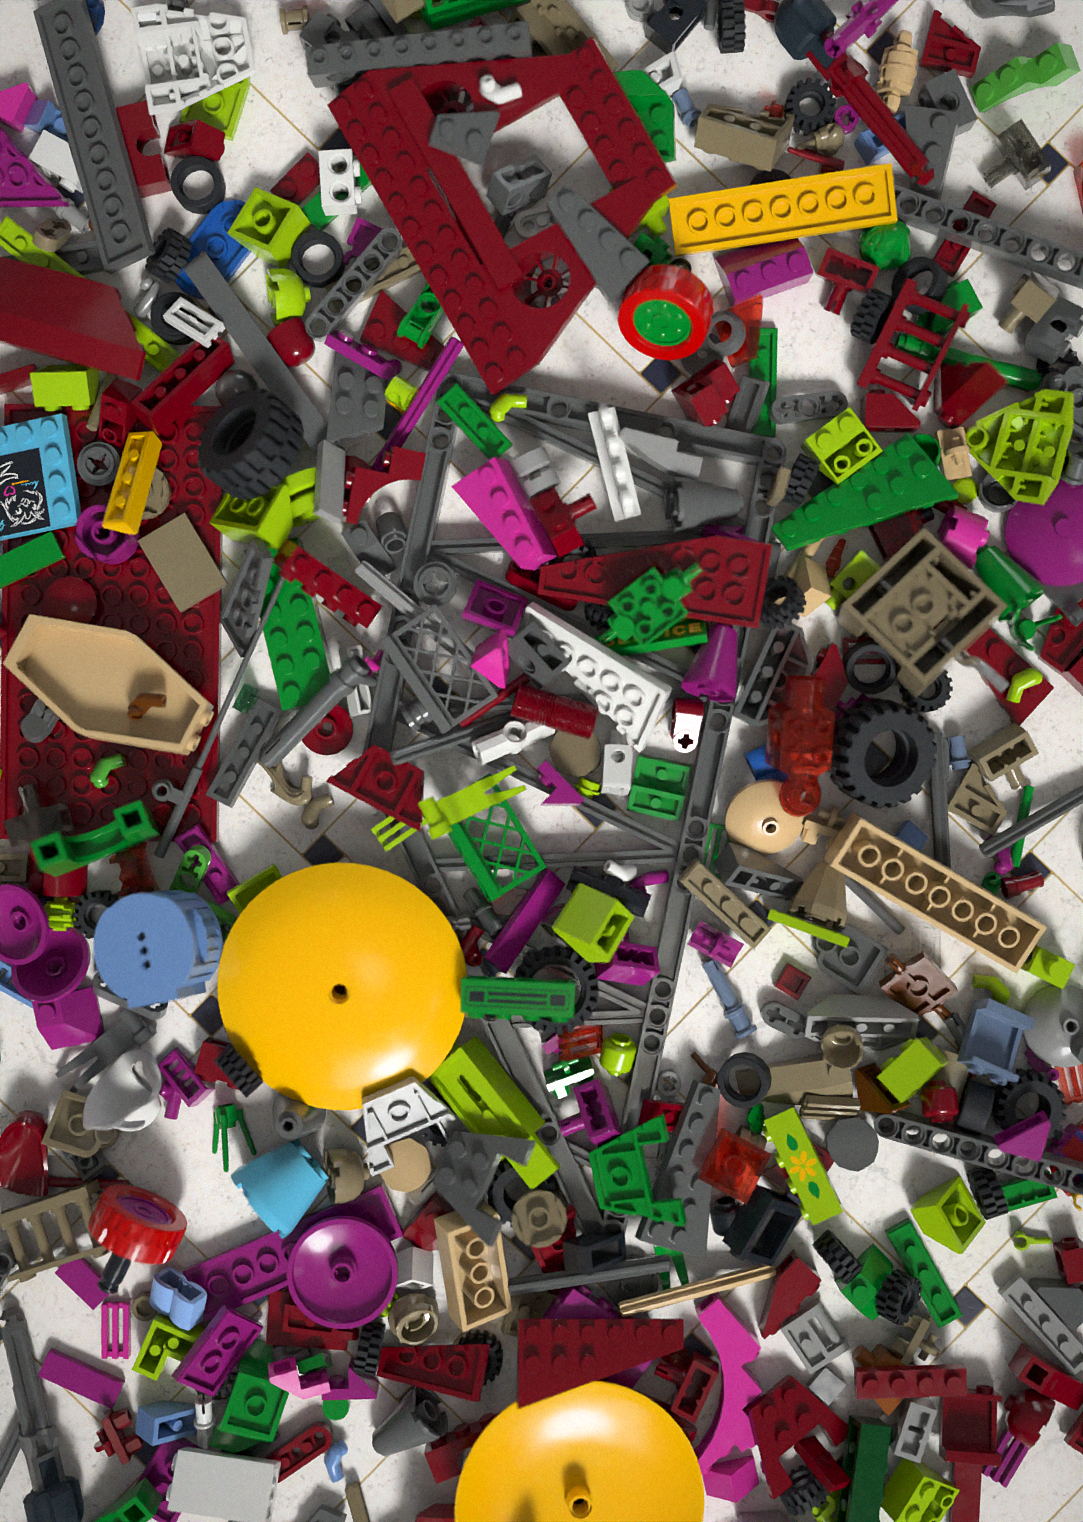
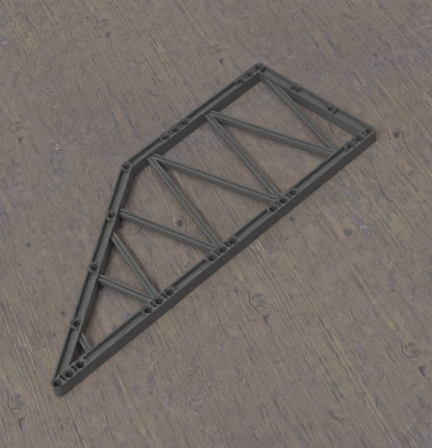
M447 373L437 390L425 448L426 457L422 478L418 482L397 587L406 595L414 596L415 603L421 607L422 601L414 591L413 582L415 574L427 563L441 562L448 565L455 574L473 583H476V580L479 579L527 598L528 601L525 608L534 602L596 640V636L601 635L606 630H597L596 625L592 627L589 624L590 622L450 556L455 554L507 552L496 538L435 540L458 426L451 419L444 421L439 418L443 410L437 405L436 401L446 393L445 388L448 384L457 383L484 413L491 416L489 412L490 406L501 394H527V408H511L505 414L503 422L601 468L596 448L544 424L548 423L592 432L588 413L598 411L599 403L511 384L494 395L490 393L481 378ZM607 404L609 408L615 407L620 430L629 428L661 436L658 429L667 426L673 432V435L669 438L679 441L677 450L756 466L745 520L737 516L715 523L718 525L743 527L742 535L756 539L758 542H769L776 507L767 505L768 512L761 514L756 511L755 503L758 501L766 503L769 487L761 483L760 477L762 475L773 477L781 467L784 468L787 448L781 440L716 426L704 427L696 422ZM555 405H562L566 408V412L561 416H557L552 413L551 409ZM439 436L448 438L447 445L442 448L434 445L435 439ZM766 449H776L779 453V459H769ZM629 465L634 485L664 499L665 489L671 488V484ZM689 529L681 532L663 530L580 534V536L584 537L585 543L589 540L595 549L643 547L702 538L704 529ZM395 606L392 609L387 636L396 631L398 623L411 621ZM733 625V629L737 631L738 692L751 627ZM409 630L406 635L398 637L406 647L413 648L416 632ZM385 649L363 752L373 745L390 752L397 722L410 727L400 709L404 706L409 707L414 701H402L406 680ZM652 652L626 655L681 683L688 670ZM683 689L671 690L665 703H673L675 697L702 699L703 702H707L679 842L580 795L584 801L579 806L574 807L661 849L539 854L546 868L605 865L608 860H612L619 865L674 862L657 944L660 973L650 980L646 1001L601 979H597L599 995L625 1008L593 1009L592 1016L589 1019L587 1018L584 1021L585 1024H583L641 1023L636 1045V1058L630 1074L620 1123L623 1134L638 1126L643 1100L654 1098L695 895L687 888L678 887L677 879L691 864V862H686L683 859V852L686 848H695L697 852L695 859L701 863L703 861L736 696L731 702H716L708 700L709 696L700 693L699 697H696ZM583 693L559 694V696H567V698L593 705ZM515 696L507 697L489 711L511 710ZM470 698V699L482 701V700H484L485 698ZM441 699L446 704V699ZM450 699L448 710L450 713L464 712L466 701ZM469 702L468 710L475 706L476 703ZM715 713L722 715L724 718V724L720 729L714 728L710 723V719ZM431 722L423 723L418 732L429 737L442 734L437 725ZM470 741L451 747L476 759L471 746L472 742ZM503 757L486 763L499 771L515 765L517 770L510 774V776L549 795L554 791L552 786L547 789L538 780L539 774ZM395 819L389 825L392 828L400 823V821ZM694 820H698L702 824V831L698 835H691L688 831L689 824ZM405 825L394 833L395 838L405 833L411 827ZM422 830L421 832H414L400 842L399 846L420 890L440 908L445 917L454 916L456 918L458 915L464 914L460 911L442 873L469 871L462 857L435 858ZM502 855L500 864L515 867L517 855ZM521 855L518 869L535 868L538 866L531 855ZM483 856L486 861L496 863L497 856ZM488 865L491 870H494L495 866ZM436 878L440 882V890L437 892L429 891L426 887L427 879ZM470 917L471 926L474 924L484 931L480 938L493 944L497 937L490 938L481 922ZM458 928L454 931L460 944L469 929L460 930ZM526 944L518 956L524 959L530 956L531 952L538 951V949ZM484 960L478 967L466 964L467 975L491 976ZM559 964L543 967L566 980H576L575 984L581 986L578 976L570 968ZM659 982H667L669 990L665 994H658L655 992L656 985ZM656 1008L664 1011L663 1018L658 1021L649 1018L650 1012ZM484 1014L481 1020L507 1075L545 1121V1124L535 1134L561 1166L554 1172V1175L568 1205L572 1204L576 1209L575 1220L581 1233L608 1232L605 1228L611 1223L620 1226L617 1231L626 1233L629 1215L604 1209L601 1211L579 1164L580 1162L591 1168L588 1153L592 1150L567 1139L560 1131L562 1126L558 1124L559 1119L516 1028H532L533 1026L527 1024L523 1017L518 1015H512V1019L502 1020L496 1019L495 1014ZM647 1036H656L658 1038L657 1045L654 1047L645 1046L644 1040ZM546 1126H552L557 1132L555 1135L548 1137L542 1133V1129Z

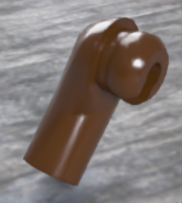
M139 693L128 706V717L133 721H139L151 707L165 708L167 704L166 694Z

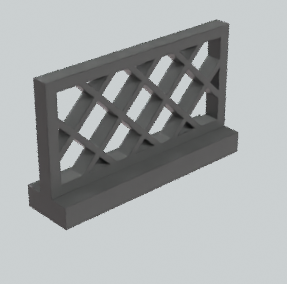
M434 604L391 635L379 641L442 734L499 696L488 679L474 668H472L470 679L454 676L457 660L469 662L471 665L473 657L437 604ZM433 612L436 613L441 621L439 633L423 630L425 618ZM421 621L419 629L412 628ZM443 627L446 628L450 635L443 634ZM407 630L419 632L416 648L406 647L398 636ZM422 633L438 636L435 652L420 649ZM442 637L451 638L457 644L455 656L439 653ZM459 649L461 650L465 658L458 657ZM408 650L415 651L414 659ZM419 652L435 655L432 671L420 669L417 664ZM438 656L454 659L451 675L435 672ZM475 672L481 681L474 680ZM424 673L431 675L430 682L428 681ZM434 676L450 678L447 694L435 691L433 688ZM454 679L470 682L467 698L451 695ZM473 683L484 685L491 695L482 701L470 699ZM440 697L447 698L446 704L443 703ZM450 698L466 701L464 713L456 719L448 710ZM469 702L476 703L475 706L468 710Z

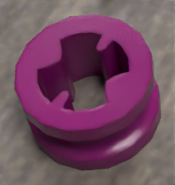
M843 105L837 109L832 122L840 124L844 130V135H847L855 129L859 116L850 105ZM843 115L849 116L847 125L842 124Z

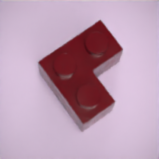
M714 359L671 390L686 418L704 427L717 424L722 419V415L728 412L725 405L734 399L736 393L741 391L726 363Z

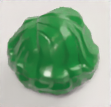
M897 219L896 223L862 228L857 240L862 260L880 267L879 270L888 271L899 268L911 258L910 229L899 219Z

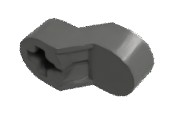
M40 698L21 722L24 738L32 743L43 741L52 732L57 721L60 719Z

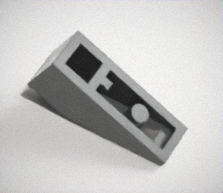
M728 843L714 861L724 885L787 901L792 898L804 882L799 876L755 850L733 843Z

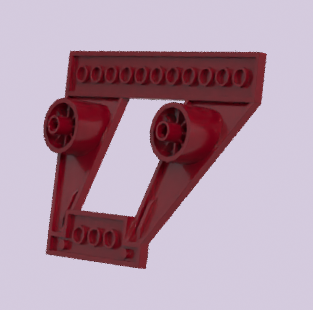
M593 37L589 38L570 54L369 70L327 104L487 388L494 395L541 363L594 289L596 283L584 262L576 254L575 248L569 239L565 237L558 224L555 223L509 249L523 274V279L498 291L432 176L428 164L393 104L388 91L413 77L436 120L438 115L499 112L500 116L494 133L560 96L613 188V191L589 205L625 239L629 240L654 203L678 187V184ZM484 76H492L495 83L501 87L518 82L522 97L503 104H496L481 94L480 80ZM465 91H468L472 100L464 105ZM458 92L456 100L451 101L448 96ZM445 101L446 105L442 111H439L441 104ZM554 258L552 269H546L543 262ZM562 259L567 264L568 269L560 274L558 269ZM539 267L542 272L538 279L532 278L535 270ZM531 281L537 282L538 288L533 294L531 292ZM541 295L545 296L543 308H540L534 301ZM556 297L558 302L551 305L552 298Z

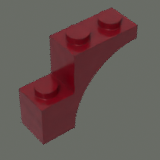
M390 446L388 451H384L381 466L385 468L384 473L359 467H352L351 472L347 471L344 488H348L346 500L343 499L342 522L357 525L358 517L367 500L385 485L400 480L421 481L426 453Z

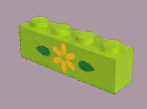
M795 1105L765 1118V1126L762 1127L763 1133L768 1142H774L777 1152H774V1156L780 1168L785 1167L790 1176L786 1178L791 1192L793 1194L798 1193L802 1203L798 1206L804 1219H810L812 1225H815L844 1212V1207L800 1119Z

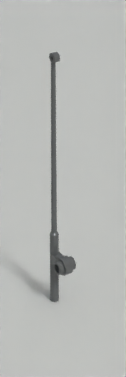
M282 576L268 603L196 765L192 767L183 789L176 787L174 782L167 778L158 780L152 786V794L157 800H169L176 804L154 852L156 857H165L203 772L202 767L284 584L285 578ZM161 786L166 787V794L161 791Z

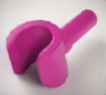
M378 650L373 659L370 656L364 658L370 667L368 675H371L372 671L380 669L381 666L378 663L383 656V650Z

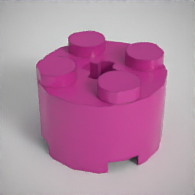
M953 505L952 511H947L937 531V534H939L938 541L970 570L975 564L977 558L975 553L978 546L983 547L988 539L989 531L986 530L988 519L985 516Z

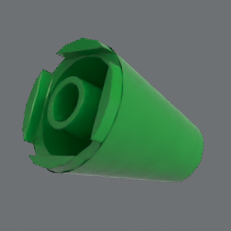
M986 544L976 551L977 558L974 568L979 580L1007 605L997 619L1000 623L1012 618L1010 612H1014L1017 606L1021 607V611H1023L1043 595V591L1047 590L1041 582L995 545L989 547Z

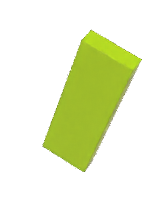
M770 909L767 918L768 920L847 948L850 940L847 935L775 909Z

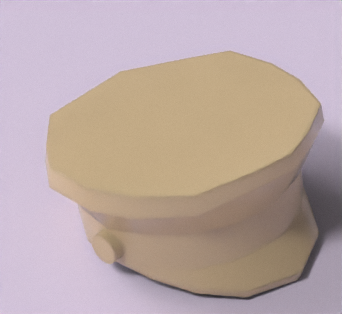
M410 1137L387 1145L394 1159L395 1167L381 1172L380 1175L389 1188L395 1191L412 1192L421 1187L432 1172L428 1148Z

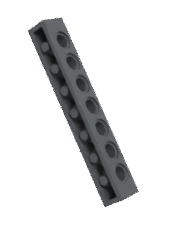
M528 21L305 47L307 73L315 88L353 84L369 70L533 57Z

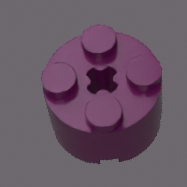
M108 505L91 506L83 511L77 519L75 538L78 547L87 556L106 564L114 565L129 559L139 545L138 540L141 539L139 530L134 535L104 528L102 523ZM107 530L110 531V532H109V535H110V536H109L108 539H106V538H107V535L105 534V532H106Z

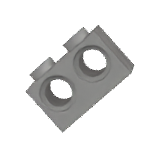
M930 1397L904 1398L897 1406L891 1424L892 1442L890 1448L894 1455L918 1463L921 1462L937 1414V1409Z

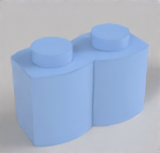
M166 1267L153 1276L149 1299L153 1309L169 1316L175 1325L185 1330H190L203 1320L207 1293L201 1286L187 1281L180 1271L171 1267Z

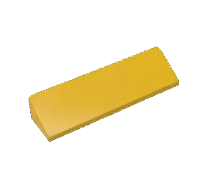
M153 431L128 433L102 523L104 528L136 535L138 533L162 447V442Z

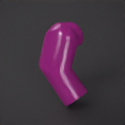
M989 835V836L985 839V841H987L988 839H990V838H992V837H994V836H990V835ZM1008 847L996 853L998 861L994 863L993 867L1000 875H1005L1007 871H1011L1013 868V861Z
M666 869L646 872L632 880L630 887L647 893L646 886L668 883L669 873Z
M163 1080L159 1095L167 1102L164 1117L176 1120L178 1119L182 1099L167 1080Z

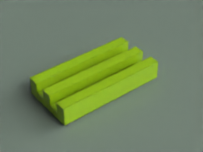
M423 815V818H424V819H423V826H424V825L427 824V822H426L425 817H424V815ZM389 816L371 829L386 852L417 830L410 828L388 843L386 839L406 824L400 822L382 834L380 829L395 820V818Z

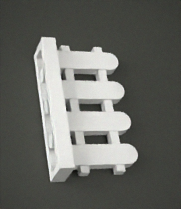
M606 401L599 403L598 411L588 413V418L615 523L639 517L642 514L624 442L618 437L621 430L615 407L609 408Z

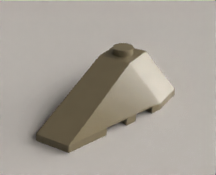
M822 1053L767 1064L772 1080L771 1088L762 1100L763 1102L801 1106L807 1095L853 1098V1082L850 1068L839 1069L832 1067L823 1060ZM749 1068L735 1071L741 1095H752L760 1087V1077L755 1069Z

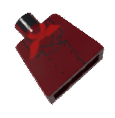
M921 507L917 510L908 511L905 515L867 526L884 563L888 562L924 528L923 524L934 520L935 516L931 507L925 509Z

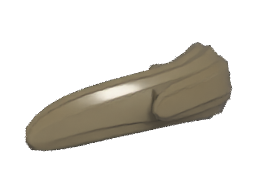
M258 760L257 763L263 767L274 783L275 788L270 789L272 793L292 805L301 806L308 804L312 797V776L302 775L301 788L294 786L286 777L282 762L277 766L268 768Z

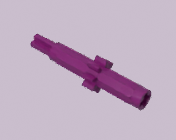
M861 0L857 1L851 7L852 10L846 15L848 20L825 41L824 48L826 53L832 58H838L864 34L869 39L882 24L880 19L899 0H868L864 5Z

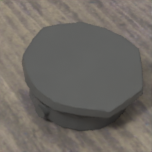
M847 1117L835 1122L826 1137V1146L831 1159L838 1167L859 1172L875 1161L879 1148V1139L875 1129L859 1117Z

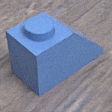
M161 1400L138 1406L135 1433L151 1446L197 1434V1429L193 1424L196 1417L195 1404Z

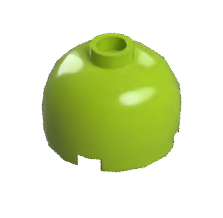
M285 268L267 269L268 303H271L272 309H275L276 312L270 313L274 326H278L293 318H301L305 312L306 303L311 302L309 286H304L301 278L294 271Z

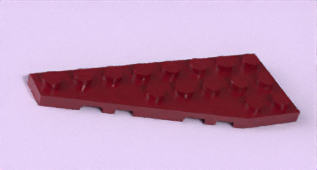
M715 535L541 566L537 594L609 605L608 602L653 567L656 568L660 575L662 573L665 575L675 567L684 572L697 562L703 572L690 581L692 591L682 598L683 601L681 603L689 612L684 617L758 629L773 544Z

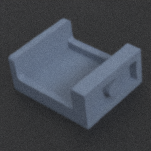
M990 998L974 1000L957 1062L967 1066L966 1070L971 1073L990 1076L989 1080L996 1084L1006 1085L1007 1082H1018L1019 1076L1013 1074L1012 1070L1023 1030L1033 1029L1035 1019Z

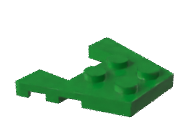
M664 1114L654 1117L588 1153L600 1209L631 1216L636 1214L650 1217V1220L658 1222L663 1220L672 1222L676 1226H685L687 1220L682 1197L654 1200L642 1145L662 1143L669 1140Z

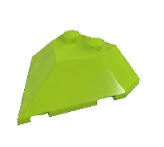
M1044 389L1035 393V396L1020 403H1013L964 428L966 443L970 447L969 453L1016 501L1044 505L1057 486L1073 431L1074 394L1072 392Z

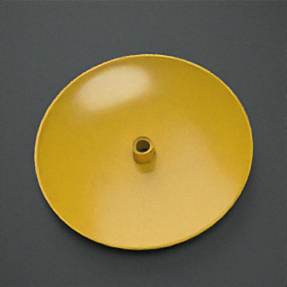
M337 862L306 867L290 873L265 888L247 905L231 928L224 944L219 963L217 992L223 1024L230 1041L237 1053L263 1082L282 1095L306 1105L330 1110L363 1109V1097L412 1076L421 1083L424 1082L443 1062L454 1045L465 1013H460L461 978L467 975L463 951L451 924L440 908L425 893L407 880L389 871L369 865ZM334 985H345L348 994H337Z
M597 1380L519 1410L517 1409V1401H515L498 1414L483 1430L465 1460L456 1491L455 1522H703L705 1501L702 1473L688 1438L671 1415L660 1405L631 1388ZM578 1498L585 1499L581 1504L573 1503Z

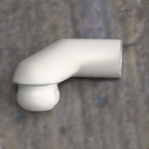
M484 76L480 80L481 94L496 104H503L522 97L518 82L501 87L495 83L492 76Z
M608 860L603 867L605 873L620 878L624 883L633 880L637 876V869L633 864L619 865L612 860Z

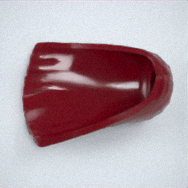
M25 1110L14 1115L6 1125L0 1137V1187H3V1189L33 1197L48 1195V1146L41 1143L49 1121L42 1113Z

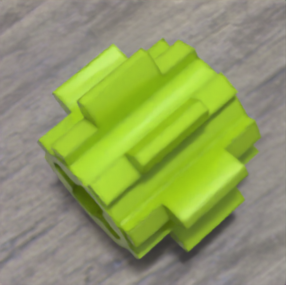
M54 897V901H47V904H45L44 909L48 916L49 926L53 928V931H67V927H74L73 922L77 921L76 917H73V912L77 911L74 908L76 904L68 900L67 897Z

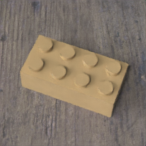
M483 1201L481 1209L499 1219L498 1213ZM457 1211L435 1218L434 1224L450 1318L462 1332H465L513 1312L508 1291L509 1284L501 1231L495 1245L487 1246Z

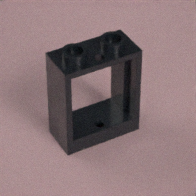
M755 1184L722 1240L731 1248L729 1253L741 1261H744L746 1258L757 1266H760L761 1263L773 1266L802 1216L799 1204L783 1193ZM771 1210H774L775 1212L754 1247L751 1246Z

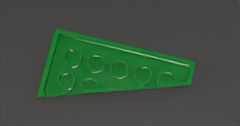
M907 433L882 450L880 454L838 485L834 483L771 527V530L786 551H791L819 542L820 539L835 534L837 536L848 533V530L860 526L864 528L905 515L906 512L921 507L925 509L933 506L934 503L946 499L948 501L956 499L959 493L912 436Z

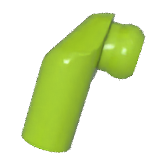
M501 394L490 406L491 419L495 422H501L505 419V414L511 408H527V394Z

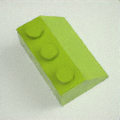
M279 484L278 486H273L270 492L260 494L258 498L237 499L226 492L209 523L232 541L250 544L251 539L262 538L267 548L280 550L294 527L289 489L285 484Z

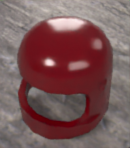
M293 318L279 324L266 337L281 360L288 367L303 365L315 354L314 340L306 332L302 318Z

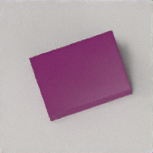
M477 579L462 613V619L494 632L506 629L507 637L513 639L528 599Z

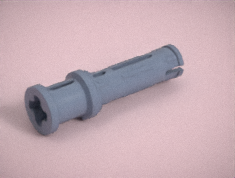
M713 958L702 963L701 966L725 1009L723 1015L725 1019H729L735 1031V1039H741L756 1031V1025L751 1023L745 1011L746 1005L743 1002H739L720 963Z

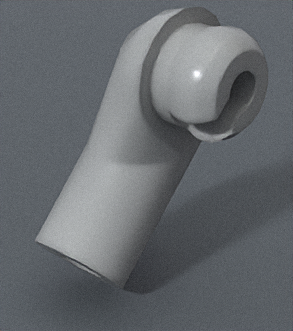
M146 276L140 283V287L146 293L133 308V312L142 319L151 311L154 302L158 298L160 289L158 281H154L150 276Z

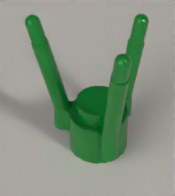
M1017 606L1012 618L1008 620L1009 624H1011L1009 632L1011 637L1017 640L1018 646H1023L1027 650L1033 651L1034 647L1027 640L1034 636L1036 628L1060 620L1062 615H1053L1035 622L1028 618L1018 620L1021 607Z
M236 1103L215 1106V1112L213 1113L212 1153H217L219 1130L221 1129L223 1170L228 1172L227 1128L235 1127L236 1121L240 1124L251 1154L255 1156L257 1152L244 1120L243 1109L237 1110Z

